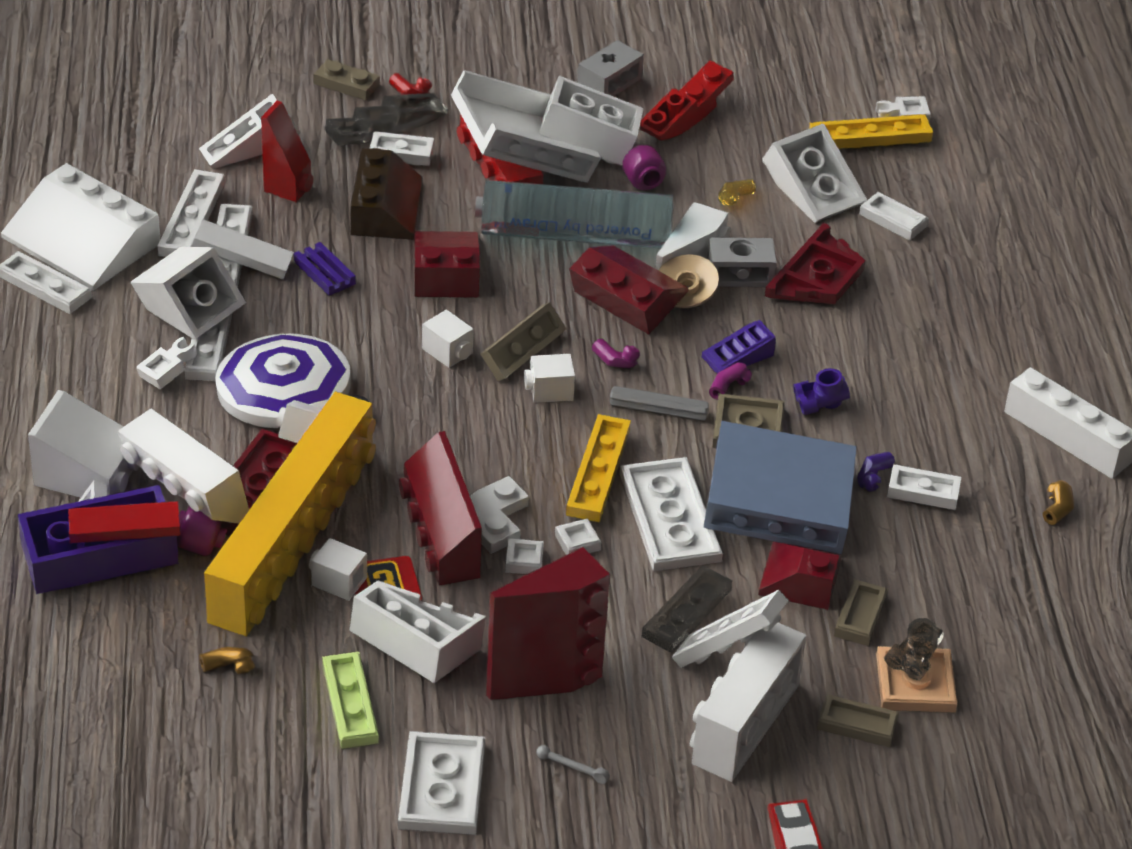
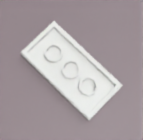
M687 457L620 466V477L653 571L722 562L723 553L714 530L703 528L706 508Z

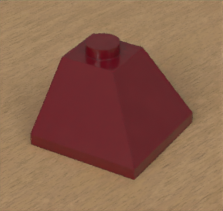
M773 541L758 595L767 596L780 590L789 602L828 610L842 556Z

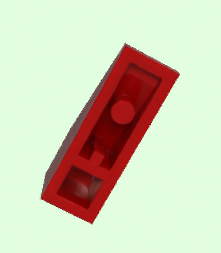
M276 100L261 116L264 192L297 202L305 192L310 191L313 185L314 177L311 175V160L283 102Z

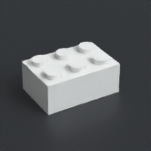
M559 76L547 103L539 134L547 138L597 151L604 161L622 165L625 155L633 148L638 136L643 108Z

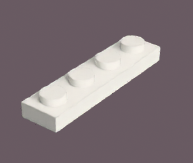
M194 169L158 244V256L167 257L180 247H193L194 238L202 220L208 221L225 185L224 174Z
M777 590L689 634L674 653L672 659L681 668L692 662L700 664L715 651L719 653L725 652L737 640L743 643L760 629L764 631L770 630L781 620L782 616L779 613L788 602V599L780 590Z

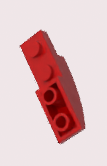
M709 60L680 90L672 88L641 120L639 130L660 141L671 139L689 130L717 107L716 98L734 81L733 71Z

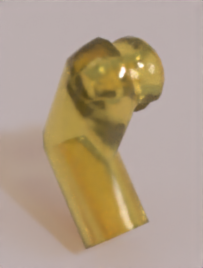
M753 179L726 182L718 194L719 202L726 207H730L736 204L740 196L755 194V182Z

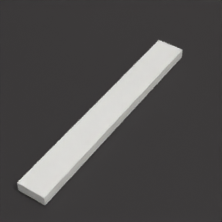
M221 204L217 224L248 235L253 215L252 206ZM220 257L238 288L242 264ZM232 313L197 339H191V343H194L197 350V355L192 360L186 362L185 379L216 381V372L224 357Z

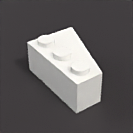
M376 581L355 595L350 631L433 683H436L481 650L486 620L484 615L475 613L472 618L454 612L453 605L444 602L438 607L420 601V594L381 581Z

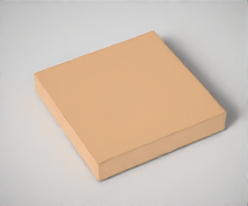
M878 646L876 657L882 708L894 711L956 713L957 696L951 649Z

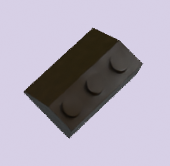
M361 148L350 205L351 235L409 240L414 238L422 188V176L392 150Z

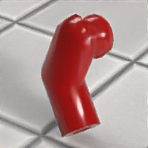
M395 73L389 79V84L404 97L425 98L430 94L429 90L432 88V82L427 78L423 79L420 77L417 79V83L413 84L401 74Z

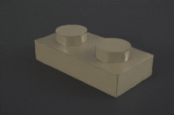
M327 59L314 73V84L367 100L379 87L380 75Z

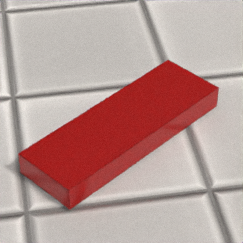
M178 501L68 509L70 543L180 536Z

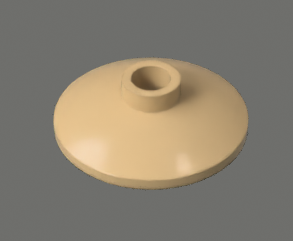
M689 254L674 257L664 263L658 270L688 287L689 292L675 306L677 308H692L707 302L715 294L719 285V275L714 264L698 255Z

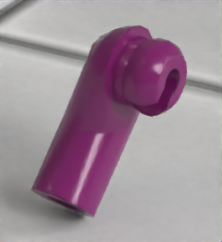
M598 339L592 345V351L609 367L631 369L638 364L637 359L640 357V351L634 346L627 345L624 347L623 352L615 351L604 339Z
M737 362L718 372L709 389V395L713 399L718 400V395L726 394L730 384L735 380L739 385H745L752 378V371L746 368V364Z

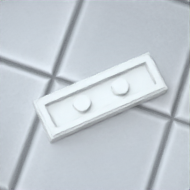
M204 219L192 245L193 247H214L222 258L280 279H284L294 253Z
M19 251L0 264V278L69 314L92 298L91 288Z

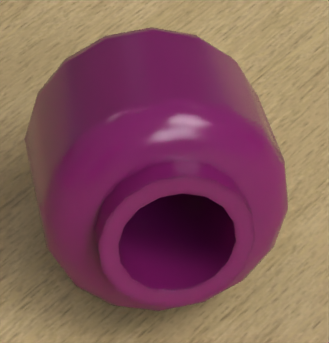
M648 145L636 146L625 155L622 162V169L626 177L638 190L647 191L654 189L664 181L667 173V167L657 150Z
M190 506L186 511L180 510V536H177L178 548L201 556L210 555L214 547L221 549L227 532V528L221 527L222 521L212 520L203 512L194 511Z

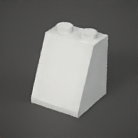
M180 247L130 282L148 311L193 339L200 337L246 303L214 247Z
M57 391L28 434L34 486L81 498L93 480H97L107 484V494L112 495L125 491L128 478L133 470H138L140 466L135 463L130 464L120 451L122 443L118 430L123 428V426L65 391Z

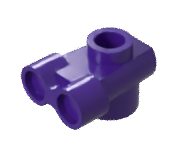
M828 368L821 370L817 373L815 382L809 383V381L793 384L794 394L797 402L800 404L803 415L816 413L819 411L818 409L823 407L828 409L837 408L841 405L842 401L850 399L849 387L844 376L837 369Z

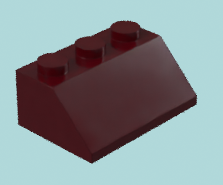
M614 245L589 247L569 268L574 292L648 335L689 292L688 287Z

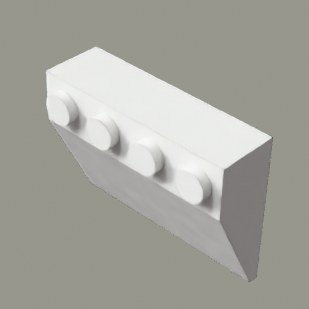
M66 163L43 178L1 232V237L94 291L158 246L160 242L159 214Z

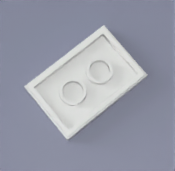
M409 732L398 829L476 835L485 737Z

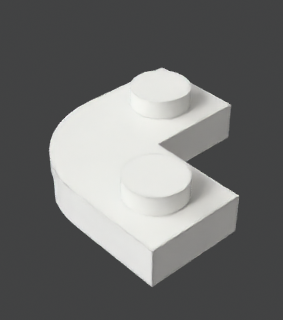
M510 476L481 488L470 496L482 527L481 544L490 554L507 547L509 539H520V529L507 516L527 507L529 496Z

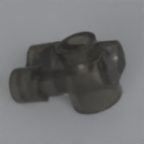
M915 619L908 626V637L900 645L894 644L884 656V660L891 668L903 670L912 679L919 681L930 669L929 660L944 638V633L930 619Z

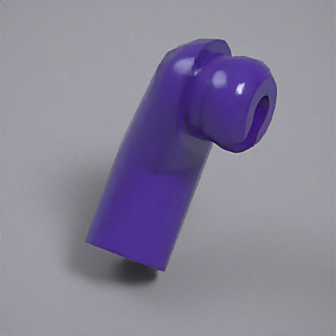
M890 452L867 456L857 476L859 486L861 488L865 487L869 492L876 491L879 488L876 483H881V478L877 475L878 471L892 468L895 463L894 456Z

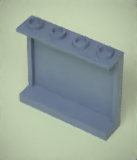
M721 421L703 528L842 554L849 525L857 446Z

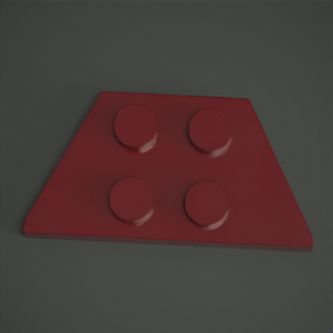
M823 223L768 283L765 289V297L835 304L864 271L866 260L857 252L851 250L850 245L843 238L837 241L830 234L831 227Z

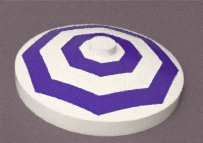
M275 334L246 342L231 351L220 363L216 372L217 396L224 409L243 422L267 428H280L276 426L279 411L282 407L286 408V405L293 400L323 408L335 391L348 395L351 387L350 366L345 355L337 347L325 340L302 334Z

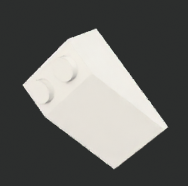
M824 123L772 143L762 159L776 185L814 223L859 206L867 201Z

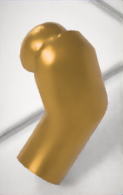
M1063 480L1050 483L1047 492H1053L1049 498L1055 501L1054 504L1043 512L1044 520L1050 525H1055L1074 509L1072 487Z

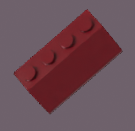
M438 432L404 463V478H399V489L402 499H408L407 510L410 522L417 524L416 536L420 548L425 547L426 549L425 562L429 573L434 572L440 586L480 578L482 527L446 432Z

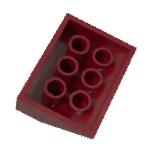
M584 547L490 593L486 696L490 700L574 692L585 685L593 684L602 677L610 573Z

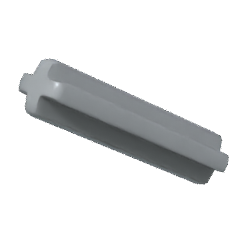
M614 386L610 394V404L612 406L701 421L706 420L709 411V403L707 401L620 386Z

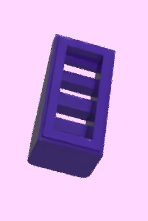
M757 320L703 351L702 358L716 373L737 362L748 366L774 356L776 337L760 320ZM724 355L727 360L724 361L720 356Z

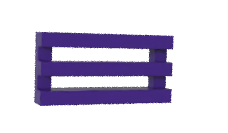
M321 242L315 244L314 250L309 246L304 248V254L300 251L294 253V262L329 296L356 284V275ZM311 260L320 268V271L310 262Z

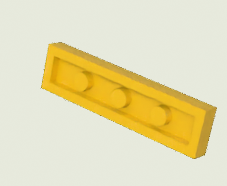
M925 114L812 122L809 126L810 129L824 123L838 149L932 142L933 136L932 128Z
M601 414L597 415L566 505V516L580 519L588 518L590 521L600 522L630 432L631 420Z

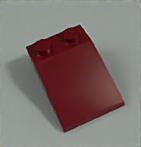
M415 231V297L479 298L480 258L478 232Z

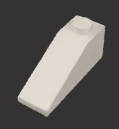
M273 94L199 148L213 169L262 155L261 116L276 102L277 99ZM290 117V119H291V121H292V123H293V125H294V127H295L297 133L300 134L301 131L299 130V128L296 126V124L294 123V121H293L292 118Z
M694 202L658 252L655 269L659 270L668 260L681 255H698L707 259L710 237L729 238L731 227L727 226L729 213Z

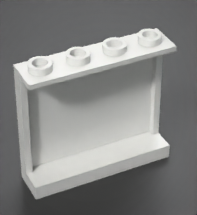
M466 70L463 71L451 96L482 155L588 183L601 159L599 153L539 134L550 94Z

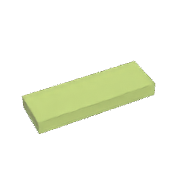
M359 652L323 656L322 666L341 749L378 744V729Z

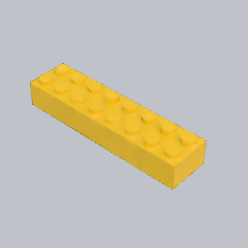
M336 391L332 394L205 570L208 624L247 637L254 625L261 623L271 600L275 601L279 597L282 584L288 576L292 577L302 555L309 553L318 532L327 527L333 510L342 505L351 485L354 486L358 482L364 465L371 463L376 451V445L373 444V432L376 426V420L373 418V403Z

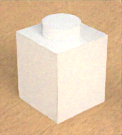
M445 310L422 324V349L450 368L473 354L474 328L448 310Z
M571 354L531 356L530 370L524 371L525 389L532 391L534 403L573 401L575 374Z
M296 400L288 403L286 408L282 407L277 417L276 426L280 427L278 437L298 443L322 408Z
M329 538L320 550L314 551L310 558L309 568L311 569L312 586L350 601L367 578V553Z

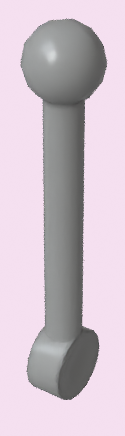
M541 745L536 750V755L539 759H551L591 775L600 784H605L610 777L606 769L601 767L597 769L591 768L551 752L550 748L546 745Z

